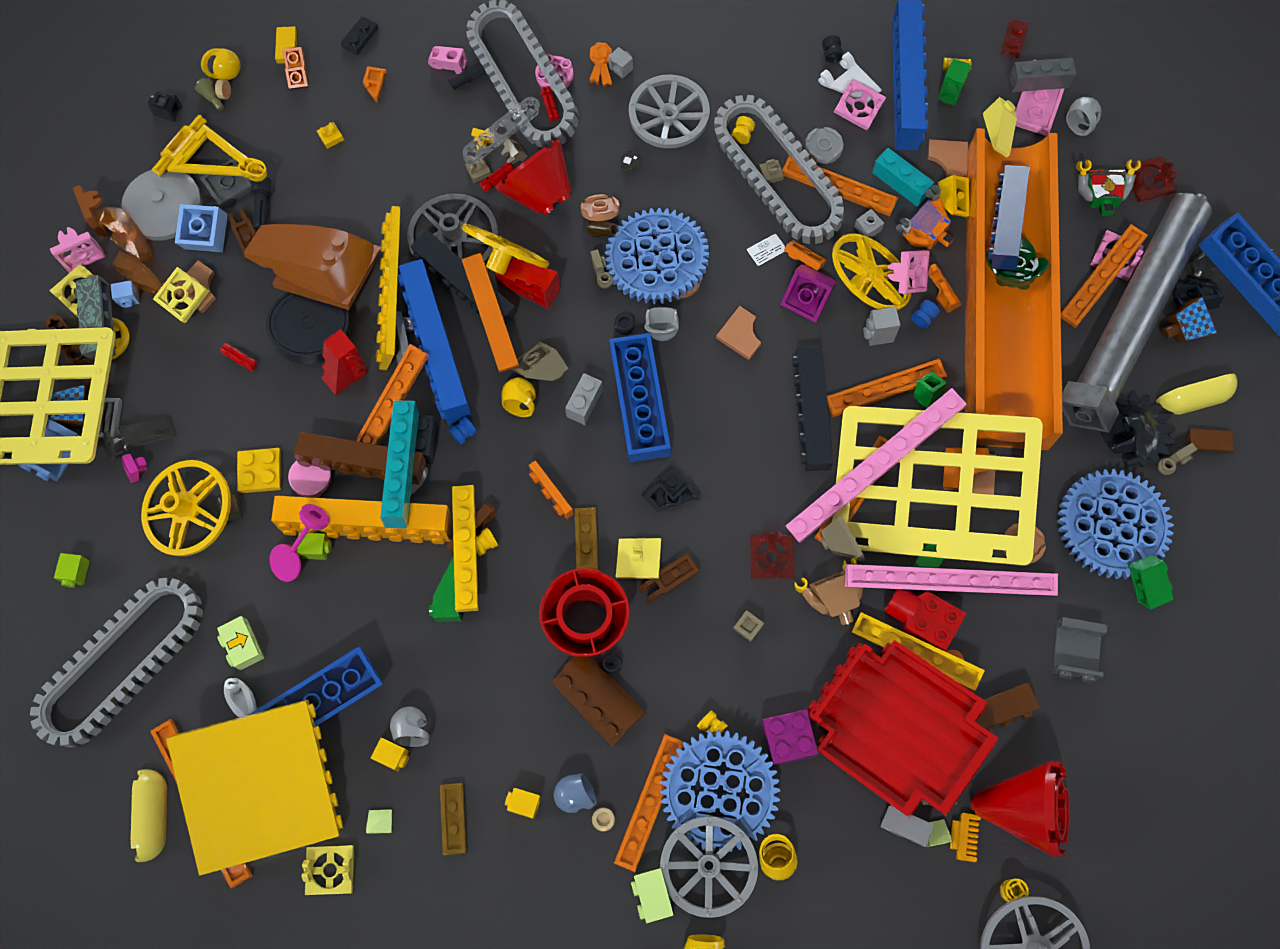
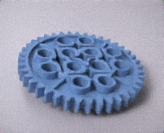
M650 208L648 214L645 210H642L641 216L635 212V218L628 216L629 222L622 220L623 227L617 225L616 235L608 238L609 244H606L605 251L607 272L612 275L613 284H617L618 290L623 289L624 295L629 293L631 299L637 295V301L645 298V303L652 299L653 304H656L657 299H660L663 304L665 298L672 302V296L679 299V293L686 296V289L693 291V285L698 286V280L703 279L702 273H706L709 246L707 239H705V233L701 232L700 226L696 227V221L690 222L689 216L685 219L683 213L676 216V210L669 214L668 208H666L664 213L661 212V208H658L657 212L654 213V210ZM675 242L677 244V252H679V264H677V258L675 254ZM635 247H637V252H638V257H639V259H638L639 269H637V262H636V259H635V257H636Z
M1104 469L1101 474L1097 470L1093 473V476L1088 473L1085 478L1081 477L1078 483L1075 482L1072 488L1067 490L1066 493L1068 495L1062 498L1064 502L1059 507L1063 510H1060L1058 515L1063 518L1057 521L1058 524L1063 525L1058 531L1065 533L1061 540H1068L1064 547L1072 548L1069 553L1070 555L1077 554L1075 561L1077 562L1082 559V567L1090 565V572L1098 569V576L1106 572L1107 578L1114 574L1115 579H1119L1121 575L1124 579H1127L1131 575L1129 564L1150 555L1163 559L1165 557L1164 553L1169 550L1166 545L1172 543V540L1167 537L1172 536L1173 532L1168 529L1172 528L1174 524L1167 522L1172 518L1171 515H1166L1170 508L1162 506L1166 500L1158 499L1161 495L1160 492L1153 493L1155 486L1148 488L1147 480L1141 483L1140 476L1133 479L1132 472L1125 476L1124 470L1117 474L1115 469H1112L1109 473ZM1104 488L1109 489L1111 491V495L1107 494ZM1126 492L1130 493L1133 499H1129L1126 496ZM1080 504H1085L1088 511L1083 510ZM1102 508L1107 509L1109 515L1104 514ZM1123 512L1128 513L1131 519H1127ZM1145 516L1151 519L1152 524L1146 521ZM1078 523L1084 525L1086 531L1079 529ZM1100 528L1105 529L1107 535H1103L1100 532ZM1121 532L1127 534L1128 540L1122 537ZM1143 536L1149 539L1150 544L1144 542ZM1097 548H1101L1105 556L1100 555ZM1119 552L1126 556V560L1120 558Z
M717 730L716 736H713L711 731H708L707 738L702 733H699L698 741L693 736L691 737V745L684 741L685 749L682 750L678 747L676 749L679 756H670L674 763H666L670 771H663V775L668 780L661 781V784L667 787L660 790L661 794L667 795V797L661 800V803L668 804L663 811L671 812L667 820H675L672 828H678L681 824L693 818L714 816L710 813L715 812L716 808H719L720 813L724 814L719 816L720 818L734 823L749 838L751 837L757 841V832L762 835L765 834L762 826L770 827L767 818L775 819L771 811H777L778 807L773 802L780 801V798L774 795V793L780 792V788L774 787L779 782V779L772 778L777 771L774 769L769 770L773 765L772 761L765 762L768 754L760 755L761 746L753 749L755 743L753 740L746 744L747 737L745 735L741 740H738V733L735 732L733 737H730L728 730H726L724 736H721L720 730ZM710 749H717L720 756L717 760L711 761L707 758L706 754ZM739 752L742 755L741 762L738 764L731 763L729 760L731 753ZM722 762H726V766L730 767V769L725 770L724 774H721L720 769L712 766H720ZM689 768L694 772V777L691 780H684L682 778L681 772L684 769ZM701 769L699 782L704 789L699 790L696 806H694L695 791L691 788V785L696 784L698 771ZM707 772H714L717 779L714 783L709 784L704 781L703 777ZM730 775H736L739 778L737 786L731 787L726 783ZM746 775L744 787L746 793H748L749 796L744 797V800L742 801V809L740 812L741 800L739 795H736V793L741 792V788H743L744 776ZM754 778L762 781V785L758 790H752L749 787L750 781ZM719 785H722L723 790L727 791L722 793L721 796H717V792L713 791L718 789ZM686 791L691 795V800L688 803L679 801L678 795L681 792ZM704 795L713 797L714 802L711 806L702 805L701 798ZM728 798L736 801V807L732 810H728L723 806L724 801ZM749 802H757L759 804L757 812L750 813L746 810ZM713 826V852L716 846H719L720 850L735 835L731 832L725 833L720 827ZM696 827L686 832V837L689 840L694 839L693 844L695 846L701 842L702 850L706 849V829L703 830L700 827ZM741 841L736 844L739 850H741Z

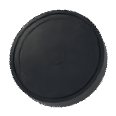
M286 292L273 303L266 320L267 332L275 350L285 359L298 364L324 362L323 342L340 329L348 338L351 334V320L347 309L290 292Z

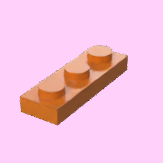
M536 460L529 464L530 478L535 484L539 482L542 486L541 492L547 500L551 498L554 502L553 508L559 516L563 515L566 520L572 517V508Z

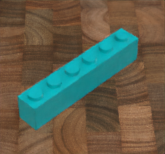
M393 401L380 515L385 528H407L419 418L415 401Z

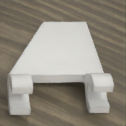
M849 52L842 56L843 60L840 61L841 66L848 69L844 74L834 80L831 73L825 70L818 79L821 85L844 93L852 79L878 93L882 91L855 63L853 56ZM854 92L849 96L857 99L861 98L863 93ZM868 96L866 102L868 103L872 98Z

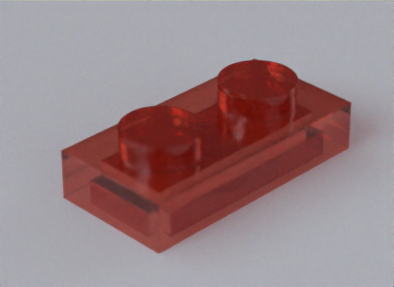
M1010 19L1000 54L1019 58L1029 23Z

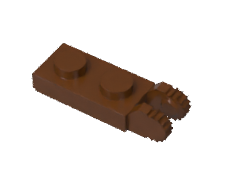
M240 209L239 214L243 221L236 223L232 213L228 215V218L244 255V251L255 236L256 231L244 209Z
M687 553L660 570L659 578H651L643 583L639 590L641 592L647 591L656 583L659 589L646 598L647 602L651 603L661 595L669 593L700 573V570Z

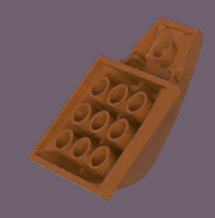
M271 224L260 226L244 251V257L264 268L273 269L274 274L277 275L273 281L274 288L349 310L379 258L381 247L373 245L356 235L337 229L312 225Z

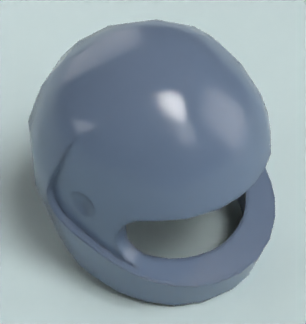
M584 774L563 777L555 786L553 792L554 801L558 808L564 812L576 813L579 809H591L597 804L594 790Z

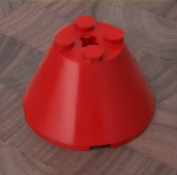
M558 139L551 143L553 145L551 148H542L507 175V178L504 180L505 183L503 184L500 181L495 186V189L539 215L543 213L546 216L554 210L553 205L558 201L560 204L570 198L569 192H571L561 142Z

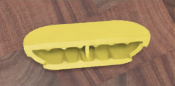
M1227 374L1186 385L1160 396L1156 402L1157 404L1160 403L1162 408L1164 407L1176 415L1221 404L1229 400L1235 393L1237 377L1236 374Z
M149 769L138 770L139 778L133 781L131 849L136 848V862L152 860L159 855L166 843L167 783L160 773Z

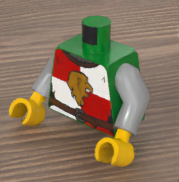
M1132 159L1127 161L1128 173H1126V170H1090L1092 165L1090 160L1085 161V168L1083 169L1082 161L1077 162L1076 169L1080 171L1078 175L1079 193L1088 201L1091 208H1101L1102 216L1113 215L1114 208L1118 207L1121 201L1128 197L1133 188L1136 176L1134 172L1141 166L1139 160H1137L1135 168L1131 167Z

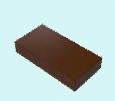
M1189 429L1187 431L1188 445L1193 443L1197 448L1196 451L1232 453L1234 451L1232 431Z

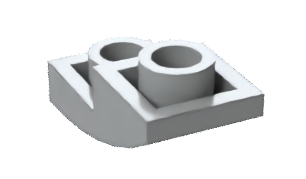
M888 806L880 827L899 837H904L926 847L934 825L913 815L908 818L896 808Z

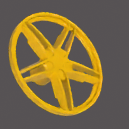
M463 223L461 229L493 247L486 267L499 274H505L512 256L539 267L548 268L549 262L506 238L470 224Z
M860 234L842 236L833 247L832 258L839 277L848 289L863 302L874 308L896 307L897 310L902 309L909 302L911 293L903 294V298L900 296L898 291L888 281L890 278L887 277L888 274H893L894 270L889 271L891 270L888 269L889 265H876L871 247L881 253L891 264L895 262L900 263L898 259L883 245L867 236ZM847 242H856L858 257L840 250V247ZM840 262L844 264V267L857 273L851 280L844 273ZM875 287L886 300L889 299L894 305L880 304L867 297L871 288Z
M197 460L181 461L163 470L149 486L142 505V525L150 543L161 552L173 556L193 555L210 546L223 531L230 513L231 496L225 478L213 466ZM198 467L208 471L210 475L204 480H200L190 491H187L178 469ZM168 476L170 491L161 497L159 505L149 508L155 489ZM217 484H219L222 494V509L219 519H216L198 506ZM162 511L167 512L166 514H159L148 517V514ZM201 513L217 524L213 527L198 519L197 516ZM172 518L169 547H166L155 538L151 531L149 520ZM190 521L212 530L200 543L181 549Z

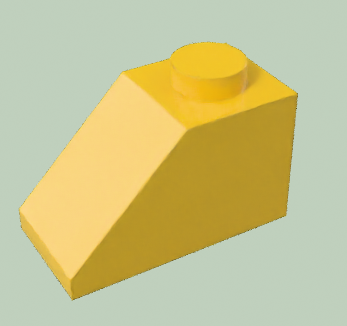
M951 175L939 181L938 186L941 192L938 197L941 198L944 208L951 215L969 217V178Z

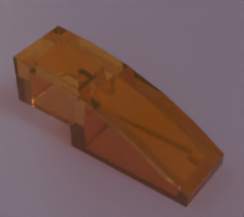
M105 207L100 222L113 231L110 239L137 261H152L153 255L144 235L129 215L121 208Z
M119 251L112 263L120 274L126 275L128 281H132L137 288L156 295L163 286L158 278L143 263Z

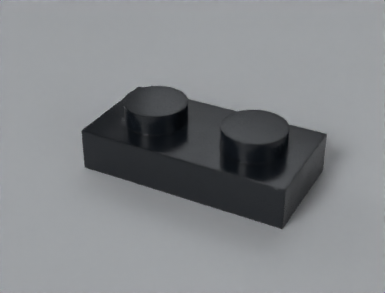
M362 16L341 41L342 48L358 55L379 29L378 25Z

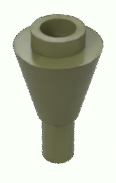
M210 78L198 80L195 90L212 102L218 111H222L224 106L216 96L212 80Z

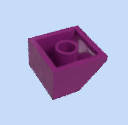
M801 264L795 270L780 305L816 323L838 281Z

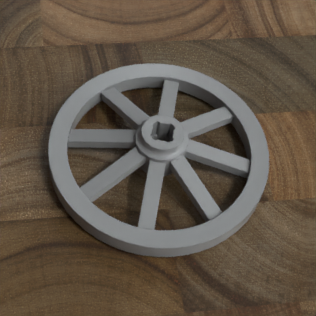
M660 75L642 83L630 99L629 120L633 130L642 140L656 147L678 148L688 145L704 132L709 121L710 106L705 92L695 82L682 76ZM671 84L668 103L663 102L654 87ZM677 85L693 92L677 106L674 104ZM648 91L660 110L639 104L638 101ZM699 99L703 113H679L694 100ZM636 110L657 116L658 118L640 125L636 117ZM678 120H700V122L690 132ZM661 123L664 124L661 138L646 131ZM671 125H674L684 135L679 138L667 139Z
M702 816L681 824L667 839L661 855L660 868L668 895L680 908L696 916L707 918L720 917L735 911L749 898L756 884L758 861L752 842L740 827L720 817ZM706 825V853L703 854L684 833L693 828ZM713 826H718L730 831L735 836L718 852L713 854ZM678 839L699 859L698 861H669L671 850ZM738 842H742L749 857V864L720 862V859ZM707 861H711L714 865L710 870L705 867ZM669 869H698L691 879L677 892L671 881ZM720 869L749 871L746 885L740 894L724 877ZM702 877H705V907L694 905L683 898ZM715 877L734 900L719 907H712V878Z

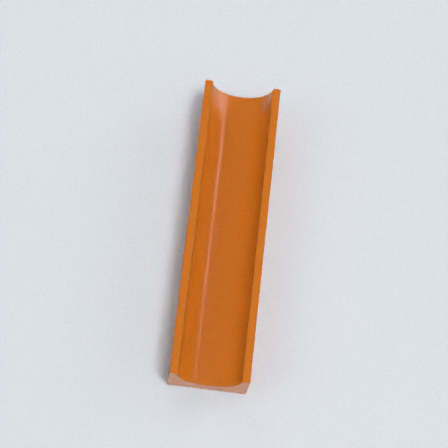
M977 128L968 149L967 178H969L970 216L966 217L965 403L967 406L965 407V413L1038 418L1043 424L1041 450H1049L1063 434L1057 133H1049L1045 139L1028 147L1011 148L1010 155L1006 158L994 150L992 144L985 138V129ZM1005 165L1030 167L1021 238L1025 237L1033 245L1036 258H1045L1050 262L1049 268L1041 276L1037 277L1026 290L999 286L996 283L995 274L988 266L986 260V252H989L990 247H994V244H990L991 234L996 232V229H992L994 217H998V214H995L996 202H1000V200H997L998 187L1002 188V185H999L1000 173H1004ZM977 430L976 445L1024 449L1026 434Z

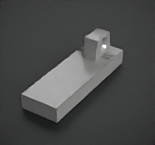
M396 311L395 353L398 364L408 348L406 333L413 330L411 318L402 317L401 311Z

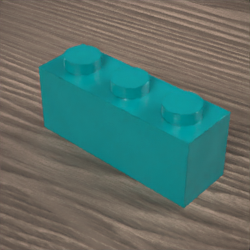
M889 148L875 161L872 173L915 206L919 207L927 198L925 196L927 189L932 190L931 186L934 185V182Z

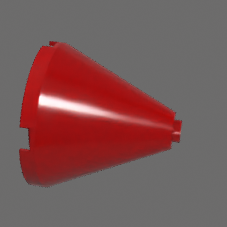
M1062 761L1046 762L976 792L975 797H971V810L975 811L978 817L1052 857H1064L1066 853L1065 849H1060L1061 843H1068L1069 792L1068 788H1065L1062 779L1067 778Z

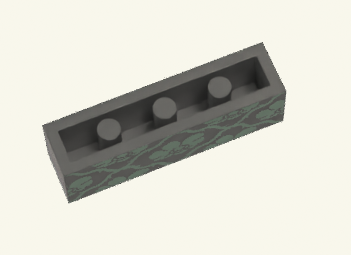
M99 275L76 281L75 295L78 303V328L107 327L113 330L109 282ZM114 343V349H113V355H112V356H115V355H116V353H115V343ZM80 344L81 354L94 362L98 344Z

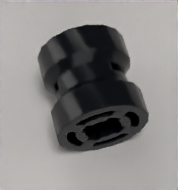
M835 35L826 37L822 41L826 62L835 63L842 60L844 54L842 48H840V37Z

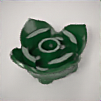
M1025 237L1021 238L1017 270L991 268L992 260H988L989 252H986L988 266L994 272L997 279L996 283L999 286L1026 290L1050 266V262L1047 259L1036 258L1033 245Z

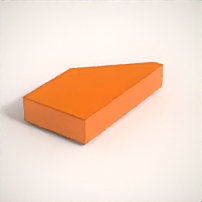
M367 66L363 85L374 101L379 102L387 72L386 69Z

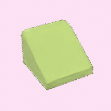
M944 819L929 822L934 825V828L927 842V847L952 842Z

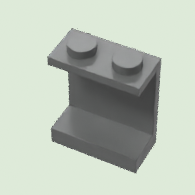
M1066 617L1058 620L1056 623L1052 673H1057L1059 677L1072 679L1073 676L1079 677L1081 681L1094 683L1095 680L1102 678L1104 672H1098L1101 637L1107 634V625Z

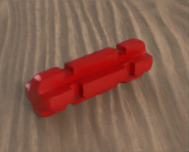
M542 87L541 94L549 120L551 122L559 120V113L551 87Z
M509 162L505 163L502 169H497L488 176V179L480 182L481 189L484 192H488L492 189L491 186H496L506 178V175L514 170L513 166Z
M224 343L220 348V352L223 355L230 357L231 360L241 366H245L249 371H254L258 365L256 360L248 357L236 348H232L228 343Z

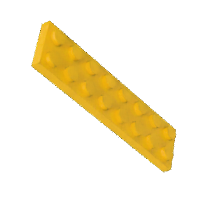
M392 206L390 213H386L385 222L382 223L381 234H385L384 240L381 241V252H384V255L380 260V270H383V276H380L379 288H382V294H379L378 306H381V312L378 313L377 324L381 325L380 331L377 332L376 340L377 343H380V348L376 352V362H379L380 370L388 369L395 352L400 207Z

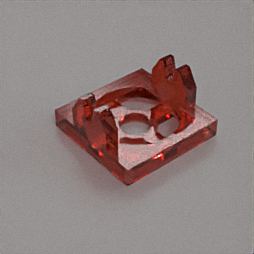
M1163 157L1141 162L1140 168L1134 172L1136 176L1132 188L1138 202L1174 194L1177 191L1173 181L1176 177L1177 169H1172L1173 162L1165 163ZM1136 163L1131 164V167L1135 168ZM1148 167L1158 169L1161 174L1154 175L1150 173ZM1152 177L1155 183L1149 185L1145 182L1144 178ZM1164 180L1163 188L1158 190L1156 187L1157 182ZM1142 186H1144L1145 188H1149L1150 191L1145 190L1144 188H1142Z
M767 531L762 535H750L751 579H794L793 535H782L779 531L775 533ZM768 542V550L764 554H756L758 548ZM775 542L781 544L786 549L787 554H779L775 550ZM774 552L778 556L777 562H767L766 554ZM757 561H764L769 568L761 569ZM779 561H787L783 569L775 568Z

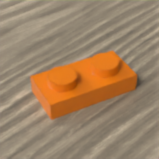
M795 240L787 243L784 249L785 252L789 253V257L794 260H800L806 266L817 271L824 267L827 259Z

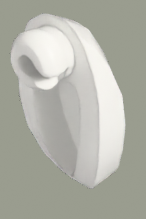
M228 678L224 684V695L233 713L240 718L257 710L255 698L250 688L238 678Z

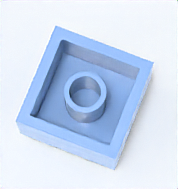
M180 204L175 244L185 250L223 252L228 214L219 207Z

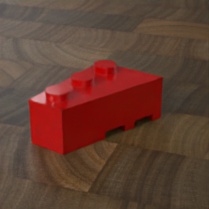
M516 257L511 258L504 275L495 273L497 284L547 309L550 308L560 291L557 271L536 266Z
M341 329L323 342V358L325 363L322 364L324 374H322L321 378L336 396L355 381L361 380L368 372V369L354 344Z

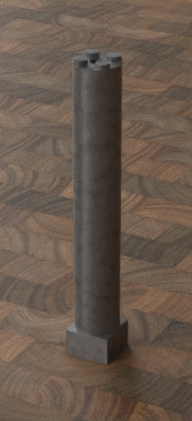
M1177 193L1170 203L1077 382L1068 381L1062 392V410L1070 426L1110 432L1119 414L1115 403L1212 214V208L1207 202L1205 195Z

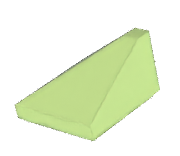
M392 809L369 810L366 833H392Z

